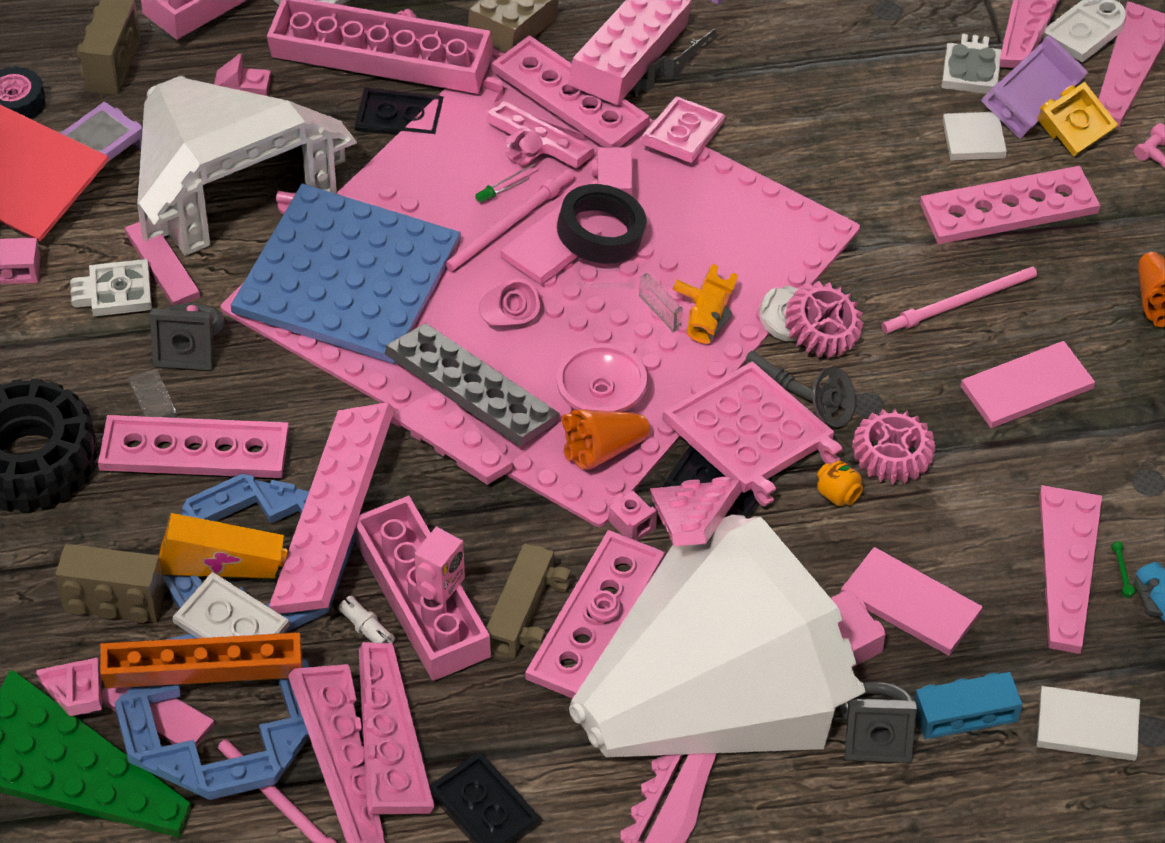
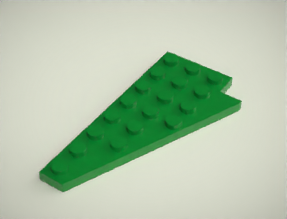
M9 670L0 689V793L180 838L191 812L190 802L150 772L129 763L126 754L78 718L69 716L58 703L18 673Z

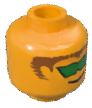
M835 461L832 464L826 463L817 473V478L819 479L817 483L818 492L836 506L853 504L863 491L861 475L844 461Z

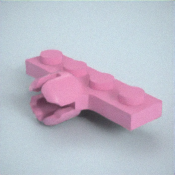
M505 101L487 113L486 122L511 134L506 138L507 144L504 149L507 157L512 162L518 160V165H526L540 154L546 153L565 162L569 166L578 168L593 156L594 147Z

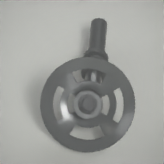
M750 351L746 356L748 362L753 361L785 390H789L813 402L819 419L827 426L834 428L842 427L851 419L855 409V390L851 379L842 369L829 367L822 370L818 374L812 389L795 381V376L790 375L788 371L784 372L782 367L778 369L755 351ZM829 375L827 383L819 387L822 379ZM837 381H839L840 384L842 385L845 398H843L842 390H841L839 384L837 383ZM839 407L843 409L841 415L833 420L831 413L835 412Z

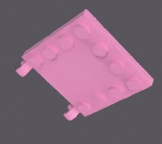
M753 361L663 412L662 420L723 475L730 477V480H740L742 492L745 493L751 489L758 503L764 507L774 501V498L769 494L776 491L775 485L767 480L768 478L817 449L825 463L832 464L835 461H840L836 454L843 449L838 442L833 440L834 431Z

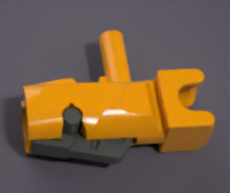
M716 264L710 266L700 289L678 279L672 290L693 299L692 302L695 303V306L689 311L686 333L691 339L702 344H708L713 340L732 315L731 310L726 304L734 289L738 275L732 273L729 279H721L717 275L718 266Z

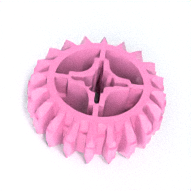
M820 281L814 283L813 286L808 283L802 289L796 290L793 297L789 299L784 318L787 319L785 328L791 329L789 338L798 339L796 347L801 345L806 347V354L813 350L817 358L822 356L823 353L828 359L835 354L840 357L845 351L851 350L855 342L860 338L864 324L861 321L863 312L856 310L858 302H851V293L844 295L841 292V286L833 289L831 282L827 283L824 287Z
M882 409L879 416L871 413L869 419L862 420L860 427H857V430H855L852 448L855 461L859 462L860 470H867L869 478L877 475L880 483L884 479H889L892 485L896 480H900L905 484L908 481V477L916 481L919 474H925L928 466L933 462L935 441H933V432L928 431L927 423H920L918 416L911 418L908 411L904 414H898L896 409L892 413H887ZM876 439L878 444L873 447L871 443ZM914 446L916 451L911 454L909 450Z

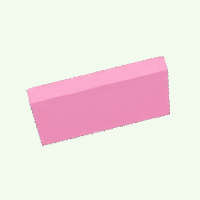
M676 96L642 135L641 144L692 163L724 124L725 115Z
M562 204L500 250L501 258L541 285L578 257L566 248L557 233V221ZM575 216L577 222L584 229L602 236L600 229L580 216Z

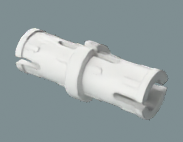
M354 596L346 597L350 604L345 600L340 603L338 607L339 612L344 614L355 625V630L360 635H365L372 643L394 642L395 636L378 622V616L374 612H368Z

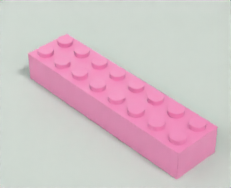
M281 0L267 34L271 56L274 58L477 94L480 91L494 52L491 31L315 0Z

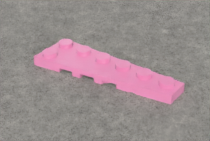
M1013 0L1000 55V67L1015 68L1038 47L1059 0Z
M1129 1L1125 8V27L1117 35L1099 96V101L1117 122L1118 128L1121 126L1165 47V13Z
M1041 485L1039 500L1043 532L1042 548L1044 549L1043 566L1046 582L1045 600L1047 604L1048 648L1081 654L1102 496Z
M363 642L358 651L368 814H430L434 808V803L393 643Z
M349 664L293 669L288 674L346 842L385 843L379 814H368L364 746L361 744L359 734L362 726L360 717H356L353 703L356 701Z

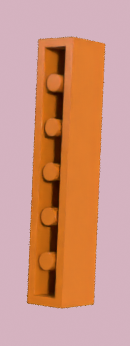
M300 632L101 643L100 675L105 689L289 678L288 674L293 669L303 668Z

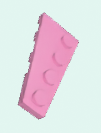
M436 389L393 413L391 423L399 428L403 426L410 431L411 436L420 442L424 440L434 446V451L443 457L447 455L457 461V466L487 485L512 470V462L454 401Z

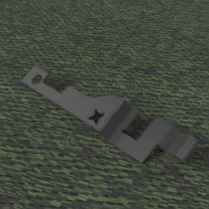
M716 28L700 40L691 39L692 41L689 42L693 45L675 59L663 56L651 65L647 71V79L641 78L633 87V96L637 97L640 90L648 91L655 84V75L674 79L684 63L696 55V49L705 42L706 46L716 40Z

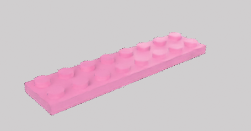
M389 402L338 410L288 550L284 567H282L269 604V608L281 614L328 608L394 413V408Z

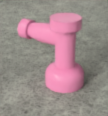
M1158 123L1151 129V137L1145 143L1138 144L1133 151L1139 160L1145 161L1150 157L1160 163L1165 169V155L1156 148L1158 145L1165 146V124Z

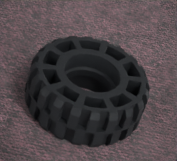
M31 378V381H22V379L12 380V383L0 384V509L6 511L14 509L20 512H31L32 509L38 508L44 510L52 507L54 503L59 501L62 503L70 498L71 493L78 491L85 484V478L92 474L95 467L94 461L98 456L93 421L86 404L79 400V396L71 390H64L62 385L51 381L46 383L42 379ZM43 436L50 439L42 448L28 454L16 455L3 452V449L8 444L21 437Z

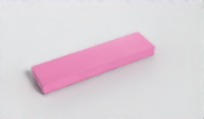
M140 222L125 227V234L140 257L148 260L149 271L171 305L188 303L200 298V291L162 234L143 242Z

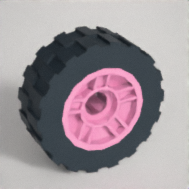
M5 67L0 70V105L29 119L37 117V114L42 112L43 106L46 103L40 76H37L35 71H31L26 67Z

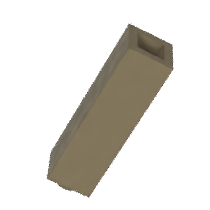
M523 544L486 627L490 635L491 652L515 659L521 644L536 652L544 641L542 638L545 630L529 626L547 585H550L558 591L566 592L570 584L568 579L570 570L563 567L554 568V551L547 550L545 547Z

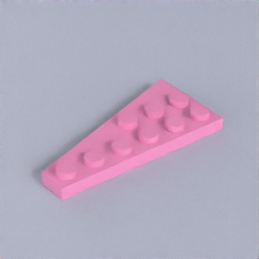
M730 477L714 478L710 483H700V480H688L682 482L680 486L650 488L652 502L655 508L658 509V514L666 527V531L669 532V537L674 546L707 543L742 492L740 480H730Z

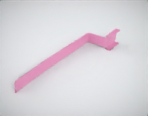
M487 76L486 80H483L484 87L499 92L494 99L496 107L501 104L498 101L505 91L502 88L503 81ZM540 119L570 136L585 140L582 133Z

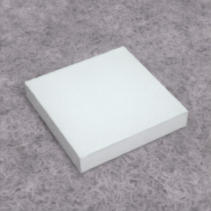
M993 112L943 114V126L950 161L1006 158L1007 151L1001 122Z

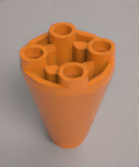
M1148 252L1140 258L1138 266L1142 308L1147 318L1156 327H1164L1165 257L1156 252Z
M576 409L562 416V425L566 437L564 455L568 461H574L578 467L585 470L593 469L639 444L644 438L649 436L650 432L647 418L637 413Z

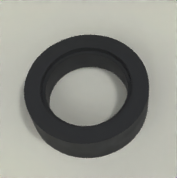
M603 184L583 185L571 190L565 196L557 221V233L567 249L585 260L602 264L619 263L629 259L638 251L646 227V214L639 202L621 189ZM589 210L606 212L621 220L625 224L627 232L617 237L599 236L584 229L577 222L575 216L580 212Z

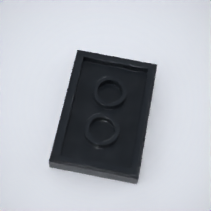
M364 87L354 129L359 132L397 135L401 131L435 134L444 96ZM434 99L439 100L432 130L406 127L411 121L420 120L425 114L424 108ZM422 111V114L415 118Z
M690 445L664 482L663 487L680 486L682 482L688 480H700V483H710L714 478L726 476ZM770 477L767 480L773 483L774 478ZM750 489L745 493L741 492L725 517L741 515L745 516L746 519L751 518L760 505L753 491Z
M481 751L429 785L433 800L472 843H516L542 825V818Z

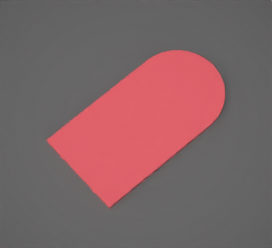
M0 105V222L31 238H37V241L41 242L109 161V157Z

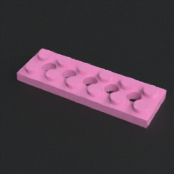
M530 35L491 63L494 73L602 147H620L650 122L648 114L624 98L616 105L568 85L572 63ZM534 65L536 66V67H534V68H526V67H524V66H534ZM544 79H549V80H551V79H556V80L549 82V81H545ZM565 92H566V93H573V92H575L576 94H574V95H566V94H564V93H565ZM584 106H596V107L593 108V109H588V108H585ZM605 119H606V120H613V119H615V120H617V121L610 123V122H606V121H604V120H605Z
M1081 166L921 196L920 206L938 245L1097 214L1100 210V204ZM1058 192L1067 193L1069 196L1063 197ZM1032 197H1038V198L1042 199L1043 201L1037 202V201H1035L1034 199H1031V198H1032ZM1010 202L1015 204L1016 206L1010 207L1007 204L1003 203ZM983 207L988 209L989 212H983L977 208ZM951 213H959L962 217H955Z
M107 415L98 459L99 471L217 476L246 474L254 477L282 478L289 436V423ZM137 440L141 442L137 447L126 446L130 441ZM161 442L171 443L168 448L161 449L156 447ZM192 443H199L202 445L199 449L190 450L187 448ZM223 444L232 446L227 451H219L217 449ZM257 445L262 447L259 452L248 451L251 446Z
M608 530L527 668L525 679L573 699L665 558V552ZM627 564L631 569L621 572L615 566ZM614 587L618 590L614 594L620 604L618 615L614 619L605 622L589 617V599L596 592L602 591L604 588ZM580 634H585L591 640L586 643H579L574 638ZM569 658L575 660L577 664L567 668L562 666L560 662Z

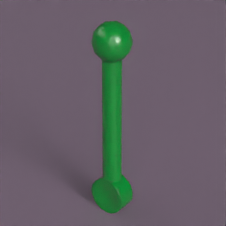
M1114 541L1111 549L1116 553L1124 585L1121 594L1125 598H1132L1135 588L1129 583L1122 554L1124 545L1120 541Z

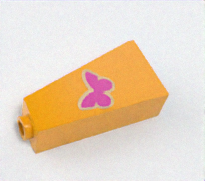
M171 513L159 551L162 574L209 576L213 572L220 577L275 578L278 567H284L287 557V549L282 548L284 535Z

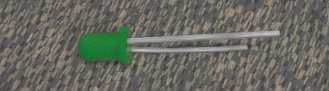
M533 163L492 187L487 185L485 189L475 195V199L479 203L484 202L489 198H495L497 193L506 191L524 182L530 177L528 176L496 192L493 189L535 166V164Z

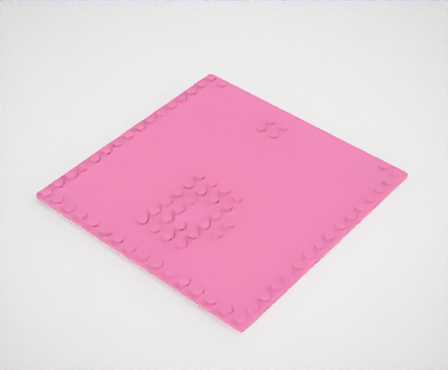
M493 48L494 52L484 80L489 76L503 81L502 88L505 91L498 101L499 103L505 101L530 115L582 133L494 73L491 63L505 53ZM534 65V66H524V67H526V68H534V67H536V66ZM544 79V80L551 82V81H555L556 79H551V80H549V79ZM483 82L478 94L445 88L438 95L444 96L435 134L401 131L336 194L461 232L460 241L451 256L453 257L541 190V185L549 179L554 180L567 169L574 174V179L563 186L558 195L552 199H546L455 270L450 271L446 267L413 330L427 323L560 413L558 423L523 445L518 446L458 405L512 462V470L505 475L599 528L603 527L608 522L609 504L612 498L618 493L627 495L631 491H635L681 438L676 431L662 420L663 412L743 367L747 362L746 356L752 350L756 352L770 335L761 323L759 316V307L764 296L773 288L778 289L784 286H792L802 289L808 283L813 286L859 233L860 225L706 146L694 161L690 163L641 144L642 135L654 122V120L650 119L646 127L620 146L631 147L632 197L639 202L646 214V227L638 251L629 259L612 264L591 262L578 256L541 285L501 258L500 250L562 204L565 196L571 190L579 186L592 184V179H598L597 176H592V159L598 158V147L602 146L585 134V140L576 138L594 147L593 156L578 168L569 166L565 162L546 153L540 154L526 165H518V160L512 162L507 157L504 149L507 144L506 138L511 134L486 122L487 113L495 108L494 99L499 92L484 87ZM565 92L564 94H566V95H574V94H576V93H575V92H573V93H566V92ZM434 99L424 108L425 114L420 120L411 121L406 127L432 130L439 99ZM584 106V107H585V108H588V109H593V108H595L596 106ZM422 111L415 118L419 117ZM605 119L604 121L611 123V122H615V121H617V120H615V119H613V120H606V119ZM533 163L535 164V166L493 189L495 192L505 189L529 176L530 178L506 191L497 193L495 198H489L484 202L479 203L475 199V195L485 189L487 185L492 187ZM589 210L577 214L600 229L603 237H617L627 232L625 224L609 213ZM716 264L718 266L717 275L719 278L727 280L732 273L738 275L734 289L726 304L731 310L732 315L713 340L708 344H702L691 339L686 333L689 311L695 306V303L692 302L693 299L672 290L678 279L700 289L710 266ZM515 278H524L534 284L540 309L532 320L514 325H491L481 317L479 302L481 297L489 290ZM241 286L221 304V311L224 314L379 403L389 402L395 412L435 390V388L397 362L392 364L232 313L231 303ZM594 343L615 344L633 352L645 366L647 386L644 395L633 407L624 412L644 415L649 423V436L644 438L639 444L593 469H581L574 461H568L564 455L566 437L562 425V416L576 409L569 406L559 394L556 382L557 370L562 360L579 347Z

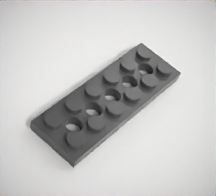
M427 323L386 345L385 355L518 446L523 445L558 423L559 412Z

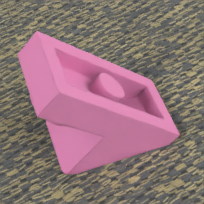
M238 54L217 70L214 85L268 96L271 70L244 68L242 54Z

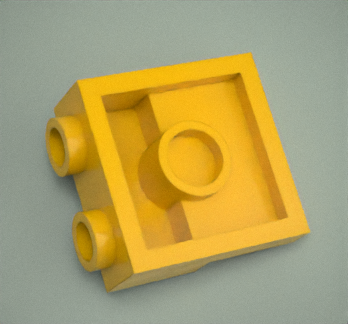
M1085 82L1076 88L1074 85L1066 88L1060 94L1061 98L1057 101H1054L1053 98L1048 100L1039 108L1041 113L1037 117L1054 140L1058 137L1073 157L1115 130L1118 126L1117 122Z

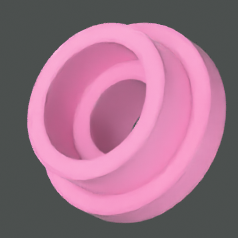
M598 591L588 601V613L595 620L602 622L610 621L619 613V601L609 591Z

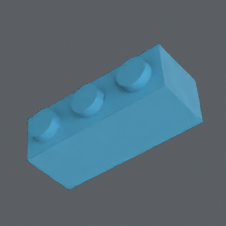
M1010 672L1001 674L990 673L984 677L969 680L958 679L953 683L938 686L934 684L926 685L921 689H916L914 699L917 704L916 717L924 740L1015 723L1019 721L1022 702Z

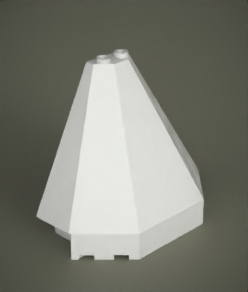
M178 76L153 86L147 91L148 98L144 102L137 202L143 242L161 234L163 237L170 235L184 256L210 246L203 185L302 145L305 184L337 193L335 166L345 162L344 148L356 144L357 141L343 125L342 121L287 100L186 79L184 76Z
M730 515L723 518L707 543L684 546L672 545L572 699L569 711L573 720L578 724L580 723L585 729L591 744L596 748L598 747L605 757L824 749L836 707L866 691L863 682L857 679L851 667L857 663L849 639H842L838 622L842 621L838 606L762 517L754 516L746 519L745 516Z

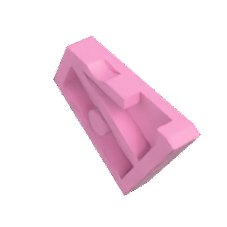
M98 657L36 670L40 684L69 716L102 710L101 675Z

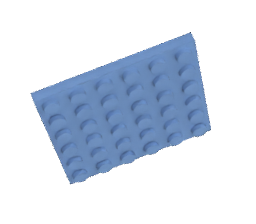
M302 183L231 303V312L395 364L394 360L385 355L386 345L413 330L446 268V261L451 258L460 241L461 232Z

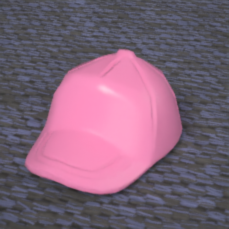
M524 278L511 279L485 293L479 302L481 317L491 325L526 323L535 318L540 309L534 284Z

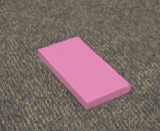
M1065 341L961 380V388L990 428L1092 390L1095 385L1093 378Z
M873 547L841 588V592L850 589L856 598H860L864 602L869 612L948 656L951 655L972 627L983 609V606L876 547Z

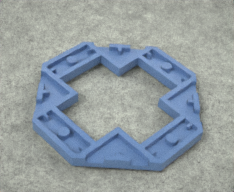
M240 474L187 498L182 507V515L217 521L257 502L269 522L273 523L297 511L302 514L309 491L296 489V486L290 483L275 480L267 483L255 480L254 476ZM354 533L328 608L281 613L280 615L289 620L290 625L284 633L329 612L355 542ZM163 575L165 588L178 609L184 605L202 584L198 576Z
M187 634L165 640L190 639L196 637L192 634ZM302 658L303 668H308V661ZM289 678L277 679L289 718L259 725V732L265 751L206 765H201L194 740L163 747L160 745L149 703L180 697L179 685L131 687L126 694L122 693L115 702V710L129 763L209 800L275 785L310 737Z

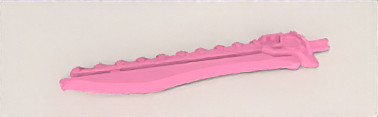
M717 753L688 755L644 843H686L696 825L703 792ZM684 754L663 755L652 761V772L657 776L641 784V795H644L646 800L631 807V818H634L636 823L621 830V842L642 843L640 840Z

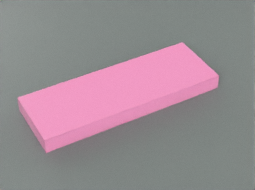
M104 687L102 690V704L116 711L115 702L122 693L126 694L131 687L107 689ZM176 698L149 703L158 736L171 744L194 740L197 747L215 726L213 719Z

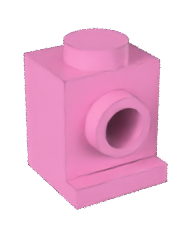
M634 491L627 495L618 493L610 501L608 521L623 536L638 541L656 529L657 510L653 506L650 508Z

